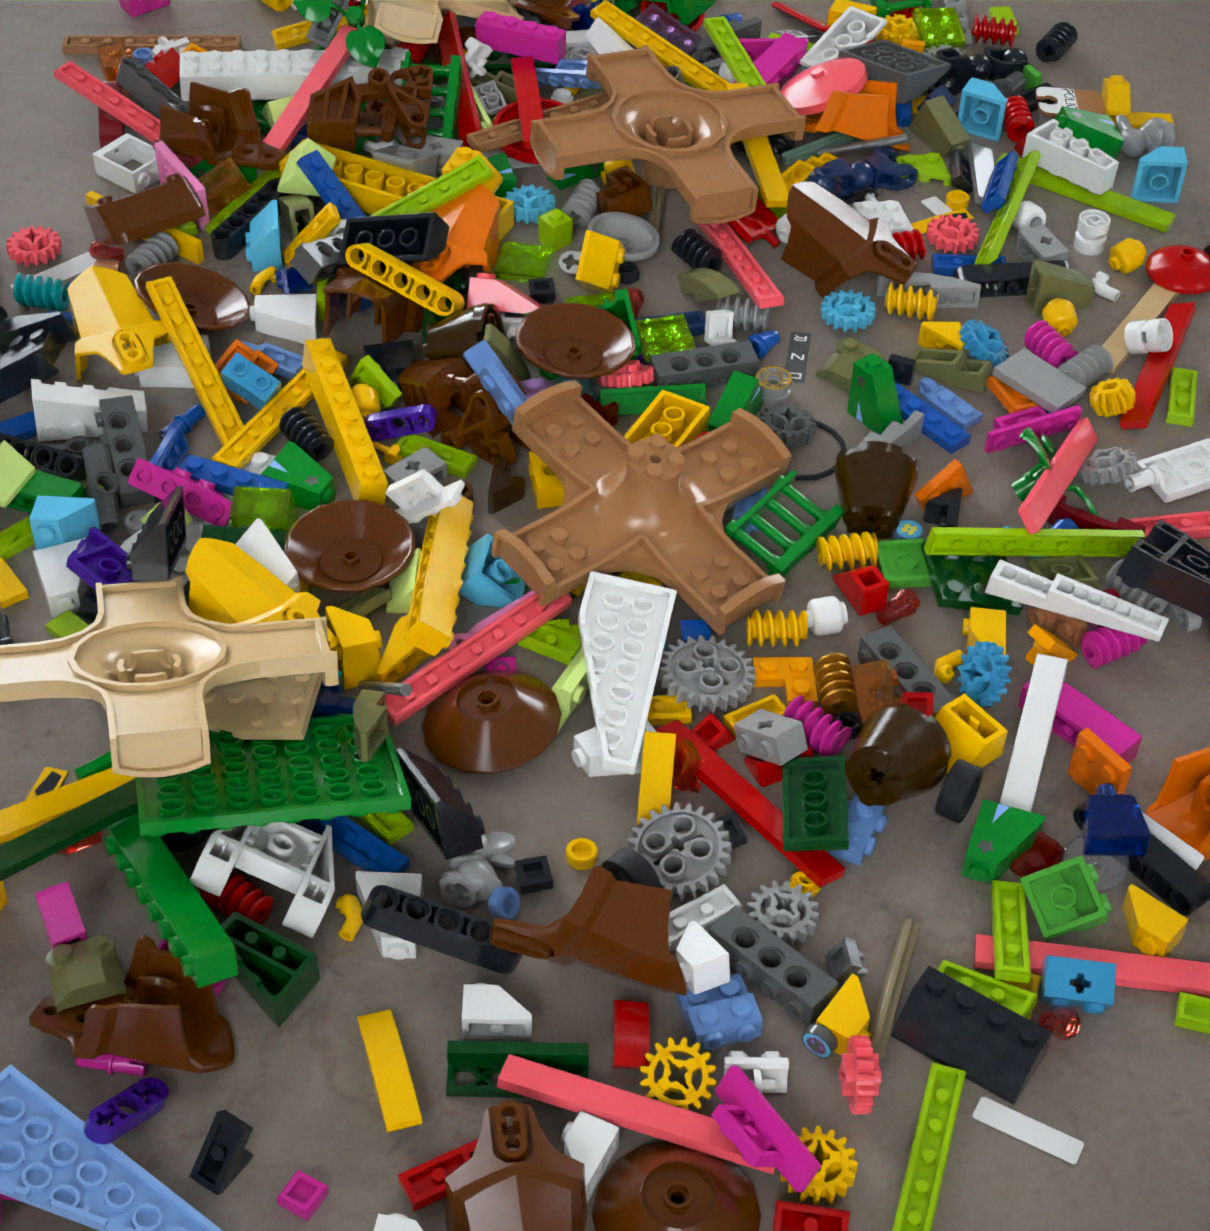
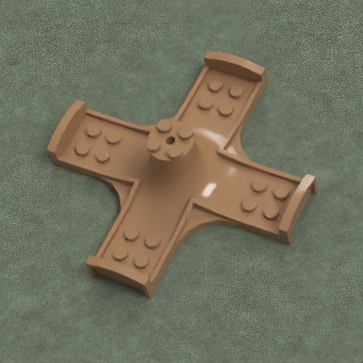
M643 45V48L598 55L588 53L586 76L590 81H596L601 84L609 95L610 101L602 107L588 112L531 120L530 145L542 169L552 179H564L565 168L616 160H642L640 175L650 185L651 190H653L654 185L658 187L663 185L665 189L677 188L690 206L689 218L693 223L709 225L738 220L754 213L756 210L759 189L734 158L730 149L731 145L750 138L783 133L793 141L803 140L806 116L799 115L780 92V85L778 83L725 91H708L683 84L669 74L648 45Z
M576 380L546 388L515 409L512 431L555 473L563 485L565 498L559 509L513 533L504 528L495 532L491 555L494 558L500 556L539 596L538 603L541 607L586 584L590 571L602 574L637 572L660 580L671 589L677 590V594L719 636L725 633L726 626L747 615V612L749 614L754 609L763 606L771 600L775 604L780 602L786 580L779 573L768 576L725 534L722 522L725 512L732 506L774 483L779 476L783 475L785 477L792 454L770 427L755 415L739 408L732 412L730 422L677 448L659 434L651 435L650 438L636 441L634 444L630 443L581 398L582 386Z

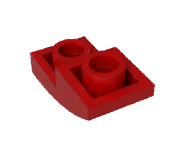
M613 1000L611 1035H613L612 1068L640 1070L641 1066H649V1062L645 1058L646 1053H649L650 1047L648 1003Z

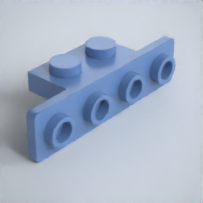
M560 59L555 69L535 68L538 86L584 88L587 90L600 89L601 87L599 82L590 81L587 78V60Z
M482 340L465 351L463 357L480 379L484 389L495 400L499 410L513 426L515 409L528 399L487 341Z

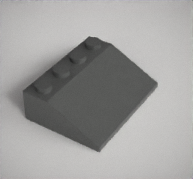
M885 39L841 49L838 53V58H854L863 62L868 74L867 80L898 83L896 103L906 104L910 100L919 98L951 68L950 63Z

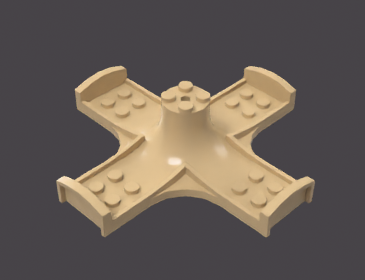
M368 0L365 26L372 25L380 30L384 35L385 43L389 44L388 46L391 48H396L401 41L416 44L437 43L443 21L441 13H447L449 10L456 15L476 19L484 11L495 12L507 17L513 16L520 20H523L524 16L518 14L515 5L510 4V0Z
M175 576V579H169V581H143L102 585V582L96 583L98 614L95 621L82 631L59 639L0 645V702L40 698L93 699L101 703L108 716L112 772L133 777H166L187 773L211 763L209 728L204 699L206 694L214 687L257 678L319 672L325 686L339 685L337 651H330L328 646L326 617L232 624L206 620L193 614L187 607L181 576Z

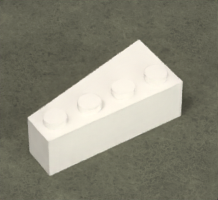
M1054 118L1027 133L1022 158L1036 149L1041 154L1037 166L1048 170L1053 175L1069 180L1071 184L1084 187L1089 192L1098 195L1113 187L1119 162L1098 148L1091 149L1089 142L1084 138L1076 139L1073 137V131L1069 128L1061 129L1058 127L1059 122Z

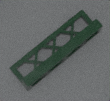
M448 1040L446 1096L529 1098L497 1088L489 1080L494 1074L501 1073L509 1054L574 1075H581V1077L588 1079L589 1043ZM455 1072H470L476 1078L469 1085H454Z

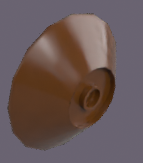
M176 262L153 264L140 270L134 281L138 297L159 316L147 292L146 282L171 276L199 333L234 328L247 321L250 314L248 297L234 282L217 272L196 265Z
M557 303L539 307L524 316L515 330L516 346L527 361L545 372L568 379H591L612 374L628 364L636 350L634 334L623 320L604 309L587 304Z
M339 500L317 506L298 518L286 534L284 553L297 570L298 577L307 584L331 592H360L384 585L404 571L414 556L415 534L407 519L388 506L367 500Z
M490 669L471 674L433 700L427 707L422 730L426 747L442 764L464 773L494 774L519 768L542 754L557 735L562 713L556 694L541 679L518 670Z
M668 1141L643 1144L614 1162L598 1184L592 1210V1219L595 1231H759L761 1213L753 1185L734 1162ZM680 1199L684 1203L674 1204L672 1200Z

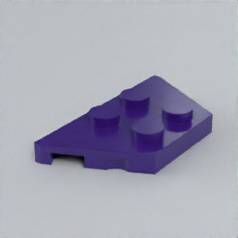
M95 526L89 529L88 536L85 540L82 539L79 542L77 549L73 550L67 559L66 567L95 591L96 583L101 582L102 585L143 582L132 580V571H128L126 566L127 552Z

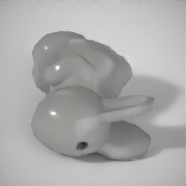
M1117 115L1116 125L1125 140L1120 151L1126 156L1136 158L1144 150L1150 153L1160 146L1173 147L1175 141L1173 123L1154 117L1143 123L1140 129L1132 128L1124 115Z
M494 831L481 835L482 849L451 858L449 866L452 870L442 874L439 882L441 897L449 905L461 908L470 907L474 903L489 899L492 891L502 886L492 866L514 867V861L516 860L504 854L516 845L513 835L504 831Z

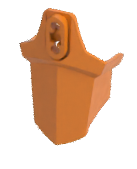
M867 80L864 87L857 94L839 90L833 91L830 94L825 111L805 115L804 131L811 133L835 131L865 141L904 134L896 125L898 83ZM909 143L889 146L910 152Z
M480 184L433 210L432 212H436L449 225L446 248L437 255V259L434 257L430 261L413 262L412 267L441 283L463 265L467 268L469 265H482L483 273L492 274V270L500 256L498 234L500 202Z
M1210 747L1175 758L1156 801L1145 811L1147 816L1204 855L1203 861L1210 859Z

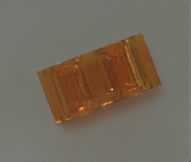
M231 156L197 179L205 187L207 206L212 215L252 188Z

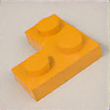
M753 657L752 666L755 667L754 675L756 676L754 687H784L786 707L796 697L803 695L804 703L812 701L814 702L813 709L817 708L818 699L812 657Z

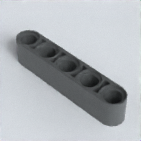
M126 57L121 59L116 82L152 115L160 120L161 104L187 114L189 105L140 62Z

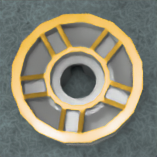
M767 366L761 368L755 378L759 379L764 404L774 406L775 404L781 405L787 402L791 395V374L782 367Z

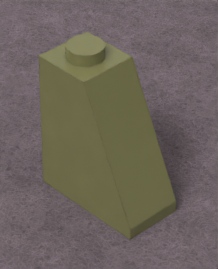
M944 95L926 100L909 126L913 134L936 153H940L943 159L950 157L949 153L955 149L963 153L970 141L968 134Z
M303 194L278 197L282 222L291 242L315 218L313 203Z
M1040 260L1033 261L1025 302L1034 316L1042 315V310L1046 304L1055 298H1063L1072 302L1075 310L1090 307L1092 297L1095 295V287L1084 272Z

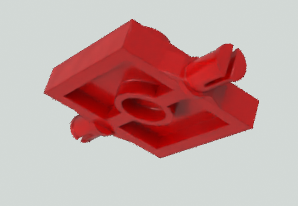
M757 197L754 213L738 220L727 222L747 244L759 239H766L774 249L781 244V240L773 234L776 232V223L779 219L765 206L759 197Z

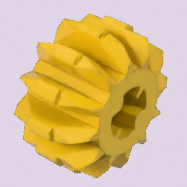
M1119 377L1111 380L1108 378L1104 382L1099 381L1098 385L1091 387V392L1089 393V401L1093 411L1096 412L1097 416L1104 415L1105 418L1113 415L1117 417L1118 414L1127 413V410L1132 409L1136 402L1132 383H1129L1128 379H1120Z

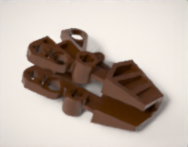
M421 64L396 70L389 76L387 70L378 67L369 71L368 83L356 84L353 76H350L310 94L307 138L315 143L355 153L359 137L381 136L383 142L389 143L396 136L405 146L422 149L426 144L427 128L425 127L429 120L433 70L431 67ZM396 79H403L407 83L405 85H397L394 81ZM367 102L364 110L361 111V103ZM418 136L421 142L413 144L409 141V138Z
M462 357L419 361L408 366L398 376L406 407L427 404L436 410L437 420L435 426L427 433L434 438L443 431L440 436L442 444L461 450L470 443L472 451L492 465L494 464L495 456L506 457V468L517 461V455L510 437L517 444L531 450L512 431L510 421L499 410L495 400L484 389L478 376L472 373ZM509 372V374L512 376L514 381L517 383L519 388L526 396L527 393L525 392L519 380L512 373ZM451 405L464 412L463 417L447 411V407Z

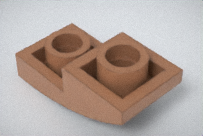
M1030 605L1028 607L1026 619L1032 625L1037 624L1051 633L1055 631L1074 648L1081 645V639L1088 627L1086 621Z

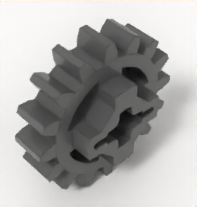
M775 404L774 409L767 406L765 411L760 412L759 419L770 427L786 448L790 444L797 448L800 443L807 445L808 440H813L816 423L813 422V416H807V411L800 412L798 411L799 407L793 408L788 406V404H785L783 408Z

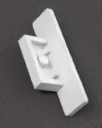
M422 469L389 485L385 494L400 507L394 511L407 519L408 523L411 524L413 522H420L426 516L436 515L440 510L448 506H455L462 498L461 492L465 483L459 480L443 487L433 475Z

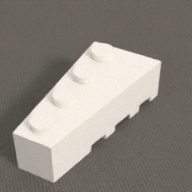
M31 379L38 442L64 440L75 436L99 437L100 434H103L102 427L97 428L95 421V411H99V400L129 395L133 396L141 433L148 432L144 391L108 387L107 390L95 389L93 385H83L82 388L66 386L65 382L55 381L54 385L43 384L41 380Z

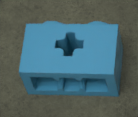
M237 352L221 371V379L225 387L259 410L281 391V381Z
M1047 955L1042 961L1039 1002H1046L1049 1008L1057 1010H1068L1070 1005L1083 1007V1012L1103 1014L1104 1010H1109L1114 1005L1116 964ZM1075 979L1078 980L1079 986L1085 987L1080 993H1076V987L1070 985Z

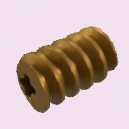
M830 653L822 656L815 663L813 670L821 704L820 707L824 711L823 715L831 714L833 720L843 711L856 713L859 710L857 706L858 696L850 666L851 662L849 657L842 653Z

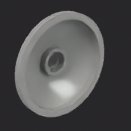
M601 213L590 220L587 230L619 240L624 246L623 249H626L625 262L641 261L653 256L657 252L660 243L659 234L650 223L628 213Z

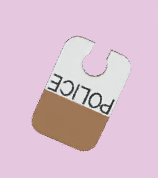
M1039 87L1036 89V100L1050 99L1056 102L1054 105L1038 103V110L1044 116L1055 117L1062 106L1106 115L1103 98L1096 91Z

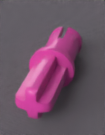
M103 1053L94 1059L76 1058V1065L78 1067L107 1071L108 1075H113L116 1072L144 1078L147 1073V1069H144V1066L149 1065L146 1062L109 1053Z

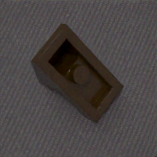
M495 456L488 490V514H495L522 500L525 496L524 477L511 476V468H506V457Z

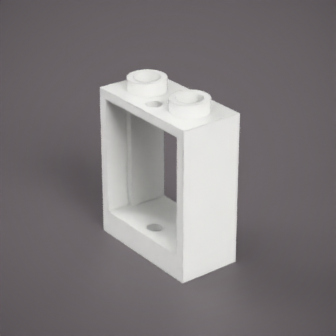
M128 133L93 153L96 174L133 193H138L159 180L155 149H153L152 145ZM131 159L144 164L134 171L121 166Z

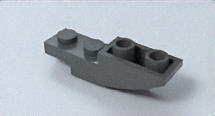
M758 17L741 23L736 20L728 22L738 39L760 38L762 20ZM709 34L703 38L696 49V61L701 64L720 57V53Z

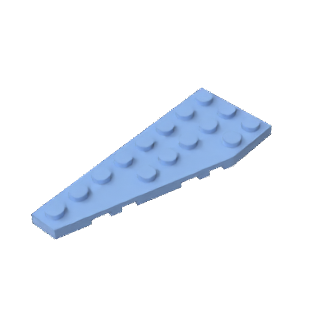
M11 1064L0 1073V1194L99 1231H223L112 1143L97 1144L90 1141L84 1134V1121Z

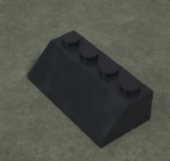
M436 212L347 218L338 265L350 266L345 258L346 250L351 245L362 243L372 244L404 263L430 261L445 250L449 225ZM362 250L359 251V258L361 261L364 260V253L362 252Z
M177 486L151 512L146 523L142 524V531L137 534V541L132 543V550L130 553H127L126 557L127 570L132 571L133 581H169L187 541L183 486Z
M404 748L396 749L411 796L410 810L443 857L448 860L482 849L481 835L485 834L483 821L479 815H474L471 804L463 801L460 790L458 788L454 789L448 775L444 776L436 765Z
M931 966L926 968L912 988L891 1033V1037L941 1065L966 1071V1079L1013 1105L1046 1056L1052 1036L1051 1031Z

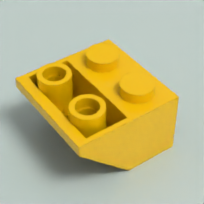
M965 693L943 706L934 718L944 729L951 747V758L948 762L947 774L958 759L983 768L1002 756L1008 730Z

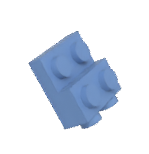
M855 794L852 801L847 800L849 850L825 851L831 856L861 866L865 856H872L877 843V838H875L877 832L882 834L886 827L888 815L884 814L885 806H866L861 803L858 795Z
M740 973L730 975V982L696 995L688 988L686 996L675 994L692 1044L700 1043V1050H715L726 1044L739 1041L749 1042L761 1036L763 1019L752 993H748Z

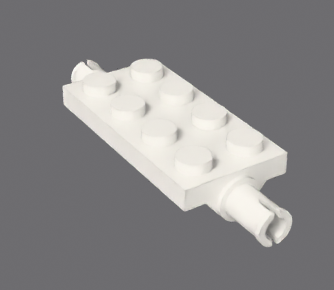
M1210 438L1137 461L1138 469H1134L1136 473L1126 475L1124 479L1125 487L1129 489V492L1150 486L1165 503L1210 489Z

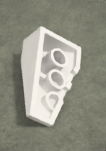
M850 6L800 60V64L809 68L828 60L838 59L839 50L870 41L885 27L887 20Z

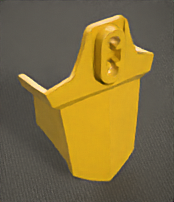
M90 266L67 288L73 326L79 335V338L75 339L77 381L81 380L82 372L88 367L87 355L98 354L108 361L120 374L127 375L152 368L154 366V346L172 342L162 321L152 318L126 274L104 267Z
M200 538L193 547L185 570L190 581L188 608L193 614L206 620L227 624L261 623L320 617L317 610L321 600L308 592L295 593L235 544L217 539ZM327 627L328 646L330 651L337 648L339 641Z

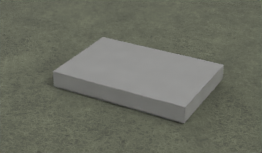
M1025 348L994 367L992 373L994 377L1050 413L1065 409L1084 396L1087 389L1084 385Z

